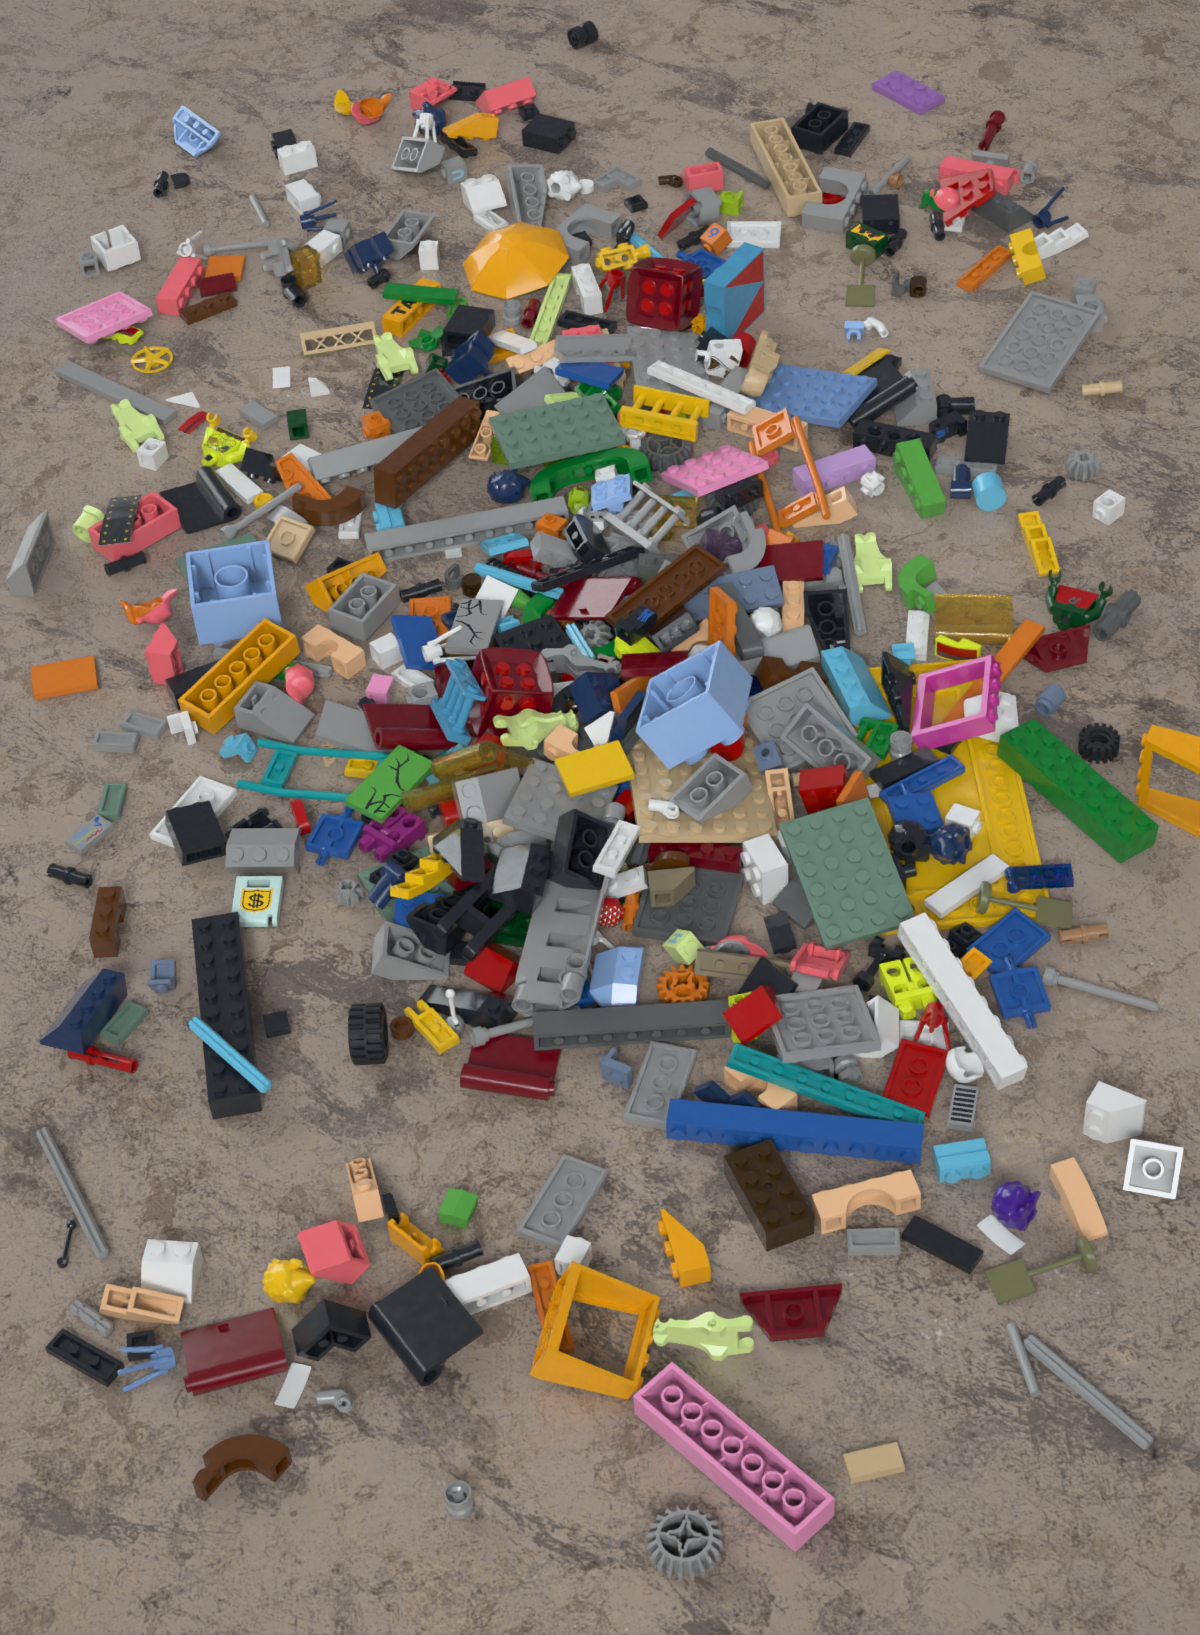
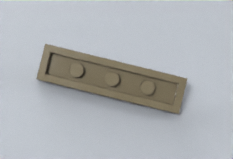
M697 949L694 974L746 981L761 957ZM764 957L791 978L792 971H790V965L792 960Z

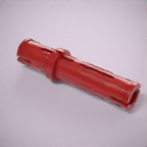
M95 1046L89 1047L84 1054L67 1052L68 1058L84 1061L90 1066L96 1064L129 1072L130 1074H134L138 1068L137 1059L101 1051ZM86 1054H90V1055H94V1056H98V1057L95 1058V1057L87 1056ZM108 1059L118 1061L120 1063L108 1061Z

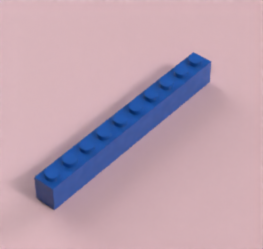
M670 1099L666 1138L748 1147L771 1139L778 1151L788 1150L802 1153L826 1154L828 1156H846L856 1159L866 1158L879 1161L903 1162L906 1164H921L924 1124Z

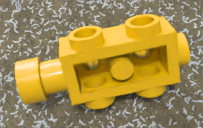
M628 242L617 245L618 248L612 250L611 247H605L600 249V252L596 255L595 265L597 269H600V273H606L607 270L610 271L611 269L623 268L624 271L631 270L632 266L638 262V259L651 258L650 248L648 244H644L634 249V245H628ZM622 256H626L627 261H623ZM604 260H608L610 262V265H605Z

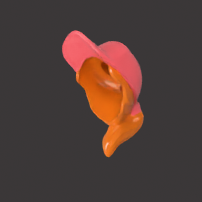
M392 94L383 95L381 100L374 97L361 99L352 105L351 113L360 124H372L380 119L383 111L391 101Z
M170 589L161 598L156 597L151 602H142L134 606L126 601H119L118 603L123 607L128 621L133 625L142 624L143 622L164 624V621L173 613L170 602L179 591L177 589Z

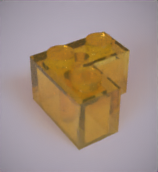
M306 244L289 253L291 265H294L295 269L294 274L291 275L296 276L297 283L301 289L306 291L323 282L322 269L319 262L320 255L316 249Z
M658 495L676 508L677 505L687 513L685 517L690 521L689 525H686L681 520H678L661 541H674L676 528L694 529L697 527L696 520L697 516H699L698 497ZM656 504L654 514L661 507L658 504ZM667 512L653 528V536L670 518L671 513Z

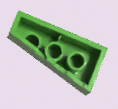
M920 438L896 443V449L893 452V470L911 500L915 512L918 513L921 519L944 514L946 499Z

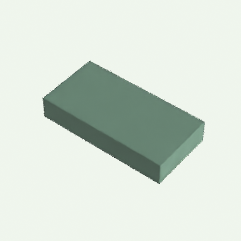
M105 783L97 815L106 820L121 819L128 791L127 783Z
M128 1000L99 1033L100 1037L120 1047L149 1015L148 1009Z

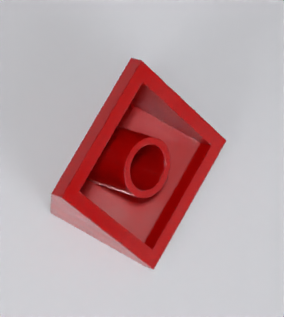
M491 942L471 963L467 962L464 975L493 992L504 993L516 981L521 957Z
M761 985L722 1013L743 1045H746L784 1018L774 989L771 986Z

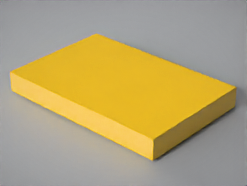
M619 740L554 759L556 769L570 798L635 779V774Z

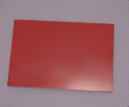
M901 1039L882 1097L926 1112L924 1117L930 1118L946 1069V1057L949 1051Z

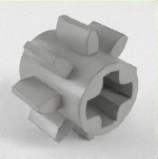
M344 879L338 882V889L333 890L338 905L348 908L359 904V898L364 896L359 881L355 882L352 879Z

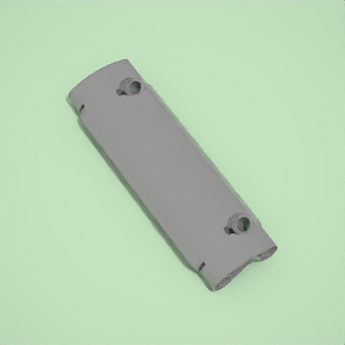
M611 802L606 806L602 821L612 825V831L619 820L624 821L625 807L617 802ZM552 840L551 847H550V850H551V851H553V846H554V841H553V840ZM604 875L600 890L566 888L546 879L542 899L531 917L516 974V990L512 1002V1008L516 1012L532 1015V1012L561 1011L580 1001L584 981L587 979V969L610 877Z

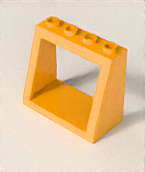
M1151 725L1149 732L1144 733L1141 740V746L1144 749H1142L1139 757V763H1142V766L1139 767L1137 779H1140L1135 791V795L1138 796L1137 805L1200 838V801L1149 788L1153 751L1200 775V737Z
M572 1261L554 1285L529 1375L540 1380L628 1400L635 1391L638 1392L644 1380V1377L640 1375L649 1360L650 1354L646 1352L648 1346L653 1341V1324H655L661 1313V1309L658 1308L660 1297ZM572 1301L638 1315L622 1377L558 1351Z

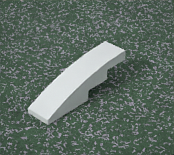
M1076 223L1065 231L1060 227L1049 235L1043 232L1034 239L1040 259H1044L1076 245L1089 237L1087 230L1079 223Z

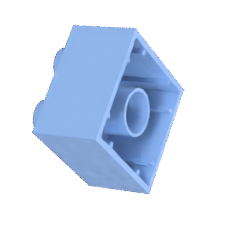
M269 540L186 553L190 603L199 645L210 643L223 645L231 640L244 638L264 618L283 628Z
M719 640L649 680L636 733L668 769L684 761L687 765H693L706 755L708 748L719 742L724 746L731 745L742 736L745 730L743 726L745 712L750 705L748 697L752 677L722 641Z

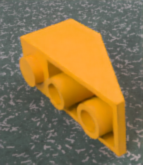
M475 113L442 128V131L449 138L464 136L465 139L473 140L474 137H480L481 140L489 141L490 138L496 139L499 118L491 113Z
M661 1209V1220L657 1221V1227L660 1237L665 1236L666 1239L663 1242L666 1257H671L672 1259L670 1270L673 1279L678 1278L680 1288L711 1281V1268L704 1244L665 1209Z

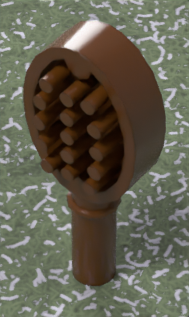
M666 851L658 854L654 862L630 866L629 870L642 865L647 873L653 870L689 867L690 857L682 852Z

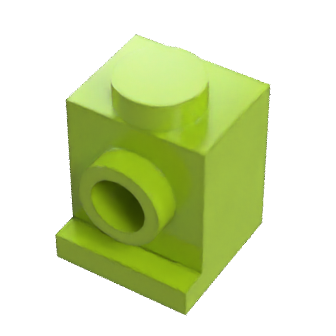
M742 190L739 193L722 191L721 195H717L721 198L722 202L719 207V213L739 216L744 206Z

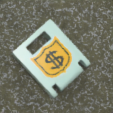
M282 876L236 877L232 912L239 913L242 927H269V917H272L273 926L279 925L284 887Z

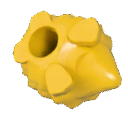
M294 1258L290 1259V1261L273 1259L272 1263L268 1264L262 1283L264 1284L263 1290L271 1301L300 1304L301 1301L305 1300L307 1291L316 1282V1278L311 1275L308 1266H302L303 1261Z

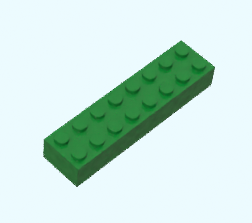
M1035 718L1000 736L997 756L1117 862L1121 864L1155 845L1159 825Z

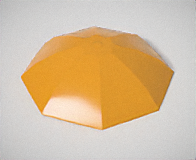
M519 221L488 232L464 261L463 266L472 291L508 300L548 286L569 259V255L560 231Z

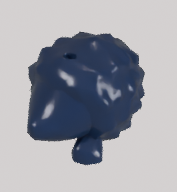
M424 101L422 104L424 109H417L412 112L415 118V127L416 119H420L421 113L433 114L436 135L439 136L442 128L446 127L447 124L445 111L442 108L432 107L430 103ZM420 126L418 131L420 134L425 135V130L421 129ZM429 130V136H431V137H432V130Z
M504 469L498 473L493 472L488 478L487 492L493 501L501 504H511L518 502L523 497V491L530 484V480L523 475L517 474L518 469Z
M951 823L949 825H942L930 835L931 854L935 860L943 865H955L957 862L965 864L966 855L973 848L969 828Z

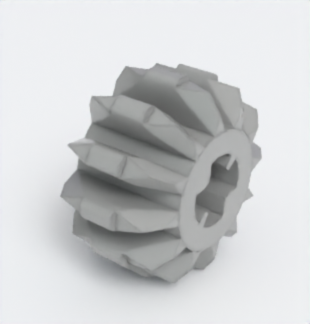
M1075 450L1074 453L1069 454L1066 462V472L1069 473V477H1074L1075 481L1081 479L1083 482L1085 479L1092 481L1093 477L1098 476L1099 469L1101 468L1098 454L1092 453L1091 450Z
M590 620L589 624L583 622L584 628L579 629L588 645L592 648L604 646L610 643L609 640L614 637L610 633V626L602 620Z

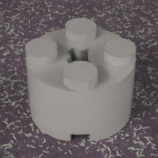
M711 187L691 190L684 194L683 203L690 197L697 201L686 217L690 226L698 227L719 222V207L722 202L721 198L716 196Z

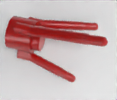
M620 269L607 270L605 277L598 285L601 290L607 281L608 286L611 287L604 312L608 311L614 289H617L619 286H621V299H624L627 277Z
M931 1002L926 1005L925 1013L920 1017V1023L913 1041L918 1042L925 1024L929 1027L930 1033H933L934 1028H938L941 1025L946 1050L950 1051L951 1042L947 1026L948 1018L944 1016L945 1008L942 1004Z

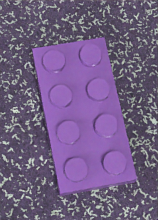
M897 70L872 83V90L918 115H922L945 102L944 95Z

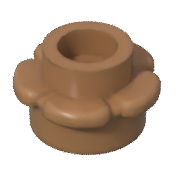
M897 171L893 172L888 178L891 189H899L904 183V176Z

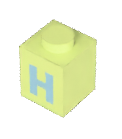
M677 929L662 945L676 963L690 965L696 959L697 949H705L691 931Z

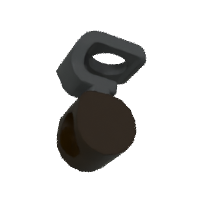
M898 271L894 273L891 289L892 296L896 297L905 294L906 291L909 292L910 297L921 298L926 295L927 279L925 277L914 276L910 281L905 279L903 284H899L900 274Z
M457 563L451 565L444 573L447 591L457 590L461 587L463 595L470 598L477 596L482 586L480 575L476 573H469L465 576L460 575L459 564ZM454 571L453 577L450 578L451 573Z

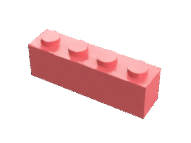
M946 155L939 166L938 182L943 178L991 168L994 172L996 191L1007 196L1014 184V169Z
M180 256L155 298L159 314L180 315L179 310L186 307V303L192 297L193 291L198 287L197 279L202 278L205 274V267L202 265L201 258Z

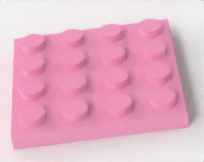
M118 291L55 318L57 326L86 344H93L102 337L114 335L118 330L130 328L134 323L144 322L153 314L149 307Z
M723 445L717 451L705 452L702 454V457L686 460L684 465L670 466L667 468V471L661 473L663 481L700 497L769 469L768 461L731 445Z

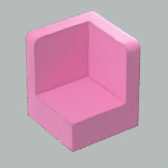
M373 674L365 691L366 697L372 698L376 704H391L389 690L394 681L393 676Z

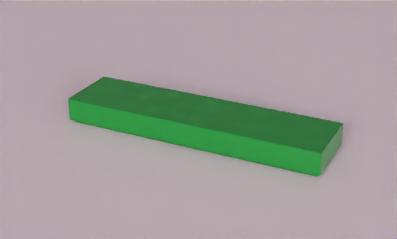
M387 282L382 296L383 299L454 306L459 296V289Z

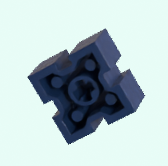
M384 231L367 240L365 239L353 244L344 253V257L353 274L358 271L362 274L368 271L370 267L377 274L380 269L379 266L390 259L389 255L394 250Z
M480 330L477 331L467 342L464 341L455 348L451 357L452 360L448 363L445 373L459 385L474 380L479 373L483 376L492 374L488 370V362L494 356L493 350L496 345Z

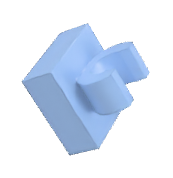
M845 321L844 329L847 342H850L851 336H857V342L860 343L861 336H864L865 332L864 321Z

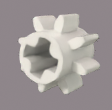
M875 471L872 473L868 472L860 480L863 486L860 490L870 497H873V495L878 496L885 488L883 483L885 478Z

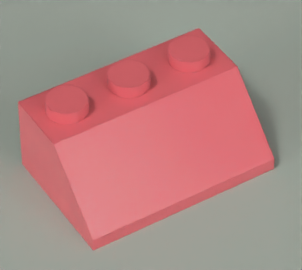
M528 76L484 91L475 103L484 113H491L497 116L503 113V110L508 109V111H512L518 108V105L532 103L537 94Z

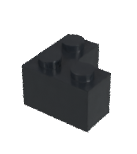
M325 1299L291 1329L297 1356L314 1361H319L333 1347L356 1352L371 1338L366 1311Z

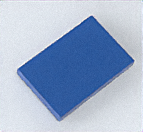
M603 362L560 363L555 368V374L606 390H609L624 373V368Z
M392 615L390 619L406 669L434 670L435 667L446 664L443 662L434 665L432 661L427 663L423 657L421 647L427 645V642L438 638L432 617Z
M1015 907L966 949V954L975 947L993 961L987 968L989 973H1002L1006 970L1003 962L1005 957L1008 956L1009 959V956H1012L1015 966L1019 968L1051 940V935Z

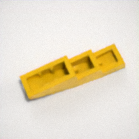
M1039 511L1019 513L1017 519L1021 533L1039 577L1048 576L1051 569L1052 575L1059 574L1060 568L1051 536L1048 537L1045 524L1041 522Z
M432 854L420 858V868L406 872L405 882L390 887V896L409 900L425 893L452 873L450 863H444L441 860V854Z

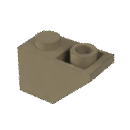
M682 867L648 871L651 908L676 905L696 886L695 868Z

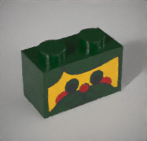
M859 222L846 232V248L851 250L857 245H869L876 252V260L884 254V248L888 244V235Z

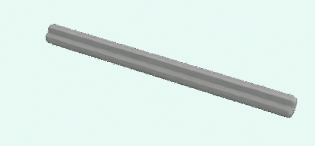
M43 1127L38 1129L36 1132L37 1138L96 1258L102 1259L109 1255L108 1247L49 1128Z

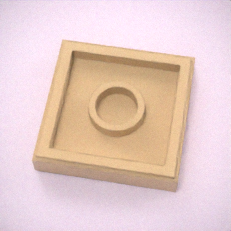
M280 515L266 539L269 540L271 554L297 564L313 536L315 528Z

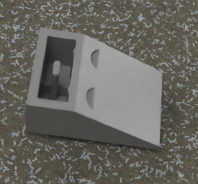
M255 681L233 708L238 728L291 744H295L315 717L312 711L275 686Z

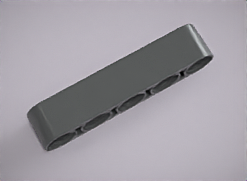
M730 583L717 585L736 602L738 612L735 615L737 633L734 636V644L741 661L764 656L761 638Z

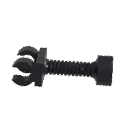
M875 936L868 948V956L875 958V960L866 971L858 972L853 979L854 985H858L860 991L868 992L875 983L873 977L879 970V964L896 960L902 962L906 956L903 953L906 950L905 947L897 945L893 952L884 948L885 944H882L885 939Z

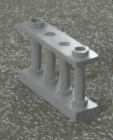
M634 480L632 483L639 490L638 493L619 514L617 513L614 516L607 511L603 518L615 530L639 547L644 548L647 553L663 555L657 548L659 546L658 543L678 520L689 525L690 521L685 517L687 513L678 505L675 508L652 492L653 489L645 482L641 485ZM645 496L648 497L649 500L630 522L627 521L625 523V519ZM656 504L661 506L641 530H637L636 527ZM667 512L671 513L670 518L652 538L649 537L647 539L649 532Z

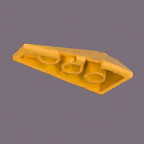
M376 552L313 580L305 585V588L313 604L328 613V609L362 572L381 578L387 571V568L379 552Z

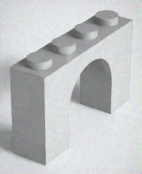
M825 166L819 177L821 191L840 195L845 199L830 205L807 201L801 213L802 227L844 234L846 228L850 227L852 216L856 214L857 205L861 204V195L868 189L866 173Z
M585 203L557 226L555 230L560 231L569 255V259L566 262L578 265L585 263L590 258L589 242L574 237L572 234L585 231L586 233H595L613 239L619 226L622 224L621 215Z

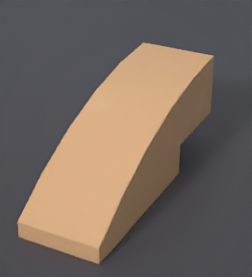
M1072 1157L1051 1164L1049 1178L1061 1197V1206L1079 1236H1086L1088 1241L1108 1235V1230L1096 1199L1075 1158Z
M106 1283L99 1314L134 1321L179 1324L184 1297L134 1286L130 1289Z

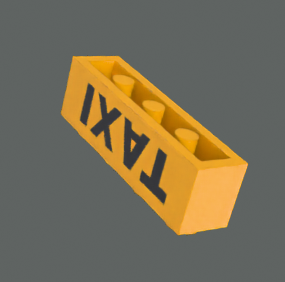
M421 278L414 284L441 287L439 282ZM398 300L381 317L383 332H391L393 336L403 338L436 304Z

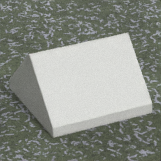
M610 711L584 728L594 746L596 744L600 746L610 743V730L618 721L619 713Z
M1131 1138L1123 1190L1176 1199L1184 1147Z

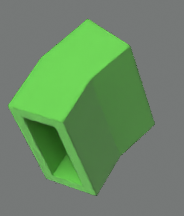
M449 1188L438 1211L441 1223L467 1229L477 1207L479 1195L465 1190Z

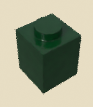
M306 409L286 411L290 441L310 438Z

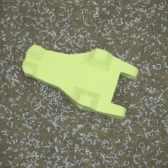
M385 332L382 336L373 335V345H375L378 353L376 355L377 368L381 370L386 381L393 380L392 373L410 369L412 375L418 374L417 363L411 347L403 348L393 340L391 332Z
M128 399L121 400L119 404L110 405L111 412L119 423L118 429L121 440L127 443L133 453H137L136 451L140 447L139 443L146 441L149 437H156L157 440L165 441L164 435L153 414L144 415L139 413L131 406Z
M869 532L866 535L861 533L855 534L856 555L854 565L860 594L863 593L862 585L884 584L885 591H892L891 558H885L880 553L876 542V534L873 532Z
M527 708L514 716L496 715L493 718L496 728L508 729L509 734L505 733L500 737L503 746H523L528 751L536 749L539 743L559 724L574 732H577L579 729V721L571 709L566 714L562 713L561 710L557 713L543 714Z
M711 1311L705 1312L692 1320H674L670 1318L668 1322L662 1323L658 1318L653 1327V1340L657 1346H665L668 1342L690 1345L703 1350L711 1360L723 1361L728 1355L750 1353L754 1350L752 1338L744 1337L739 1340V1332H748L753 1329V1319L747 1315L739 1318L725 1319Z

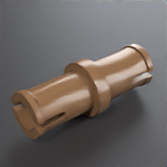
M1107 923L1091 926L1083 924L1079 925V928L1058 930V937L1061 946L1076 942L1085 944L1089 940L1109 938Z

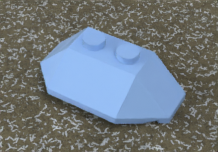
M183 105L172 118L175 143L194 157H198L213 149L222 137L220 131Z
M622 944L596 954L589 993L601 1008L638 1005L646 946Z

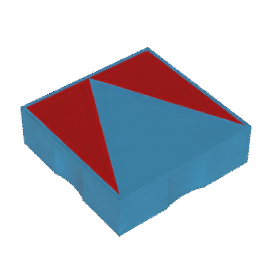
M744 242L730 255L723 265L718 267L704 280L706 332L712 327L730 339L736 332H745L765 312L764 248Z

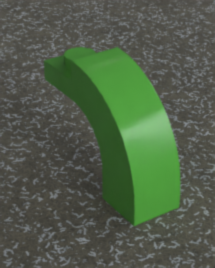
M922 554L903 566L898 575V584L902 603L907 609L910 610L917 607L931 614L936 611L934 596L924 586L936 580L937 577L934 562Z

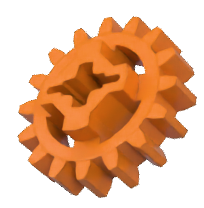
M680 964V969L671 966V972L664 970L663 977H658L656 987L659 1001H664V1003H682L707 999L709 991L707 976L694 974L693 965H690L688 969L684 968L683 964Z

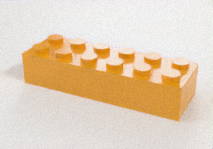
M264 618L178 699L181 712L188 710L191 722L195 721L198 726L215 735L235 716L233 708L255 681L268 684L300 653L296 635Z

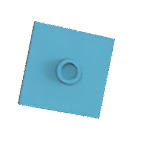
M516 531L480 541L479 546L480 550L487 555L494 556L529 546L526 537Z

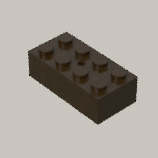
M771 1139L723 1156L724 1175L766 1252L814 1234V1215Z

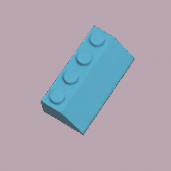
M843 646L821 651V667L828 678L827 683L839 707L853 727L858 726L863 717L877 720L892 718V714L863 657Z

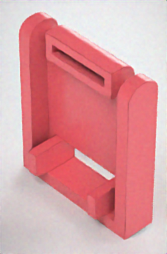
M804 942L791 961L790 971L795 972L798 970L801 974L824 979L832 978L833 981H838L849 964L851 952L842 951V948L839 947L838 949L825 951L824 946L815 945V942Z

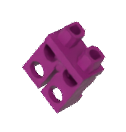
M399 806L382 824L372 820L369 825H365L363 827L364 836L360 838L358 845L359 849L364 853H368L374 848L373 854L375 859L380 863H384L386 857L400 848L407 850L417 839L422 841L425 838V835H427L425 820Z

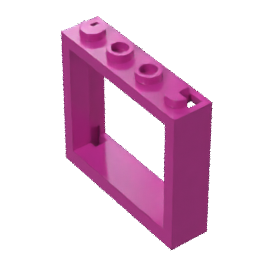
M992 654L919 675L911 734L913 741L919 749L925 746L933 749L995 732L996 720H998L997 707L1000 705L999 690H1001L1000 675H1002L1000 663L996 662ZM984 677L979 714L932 726L935 692L937 690Z

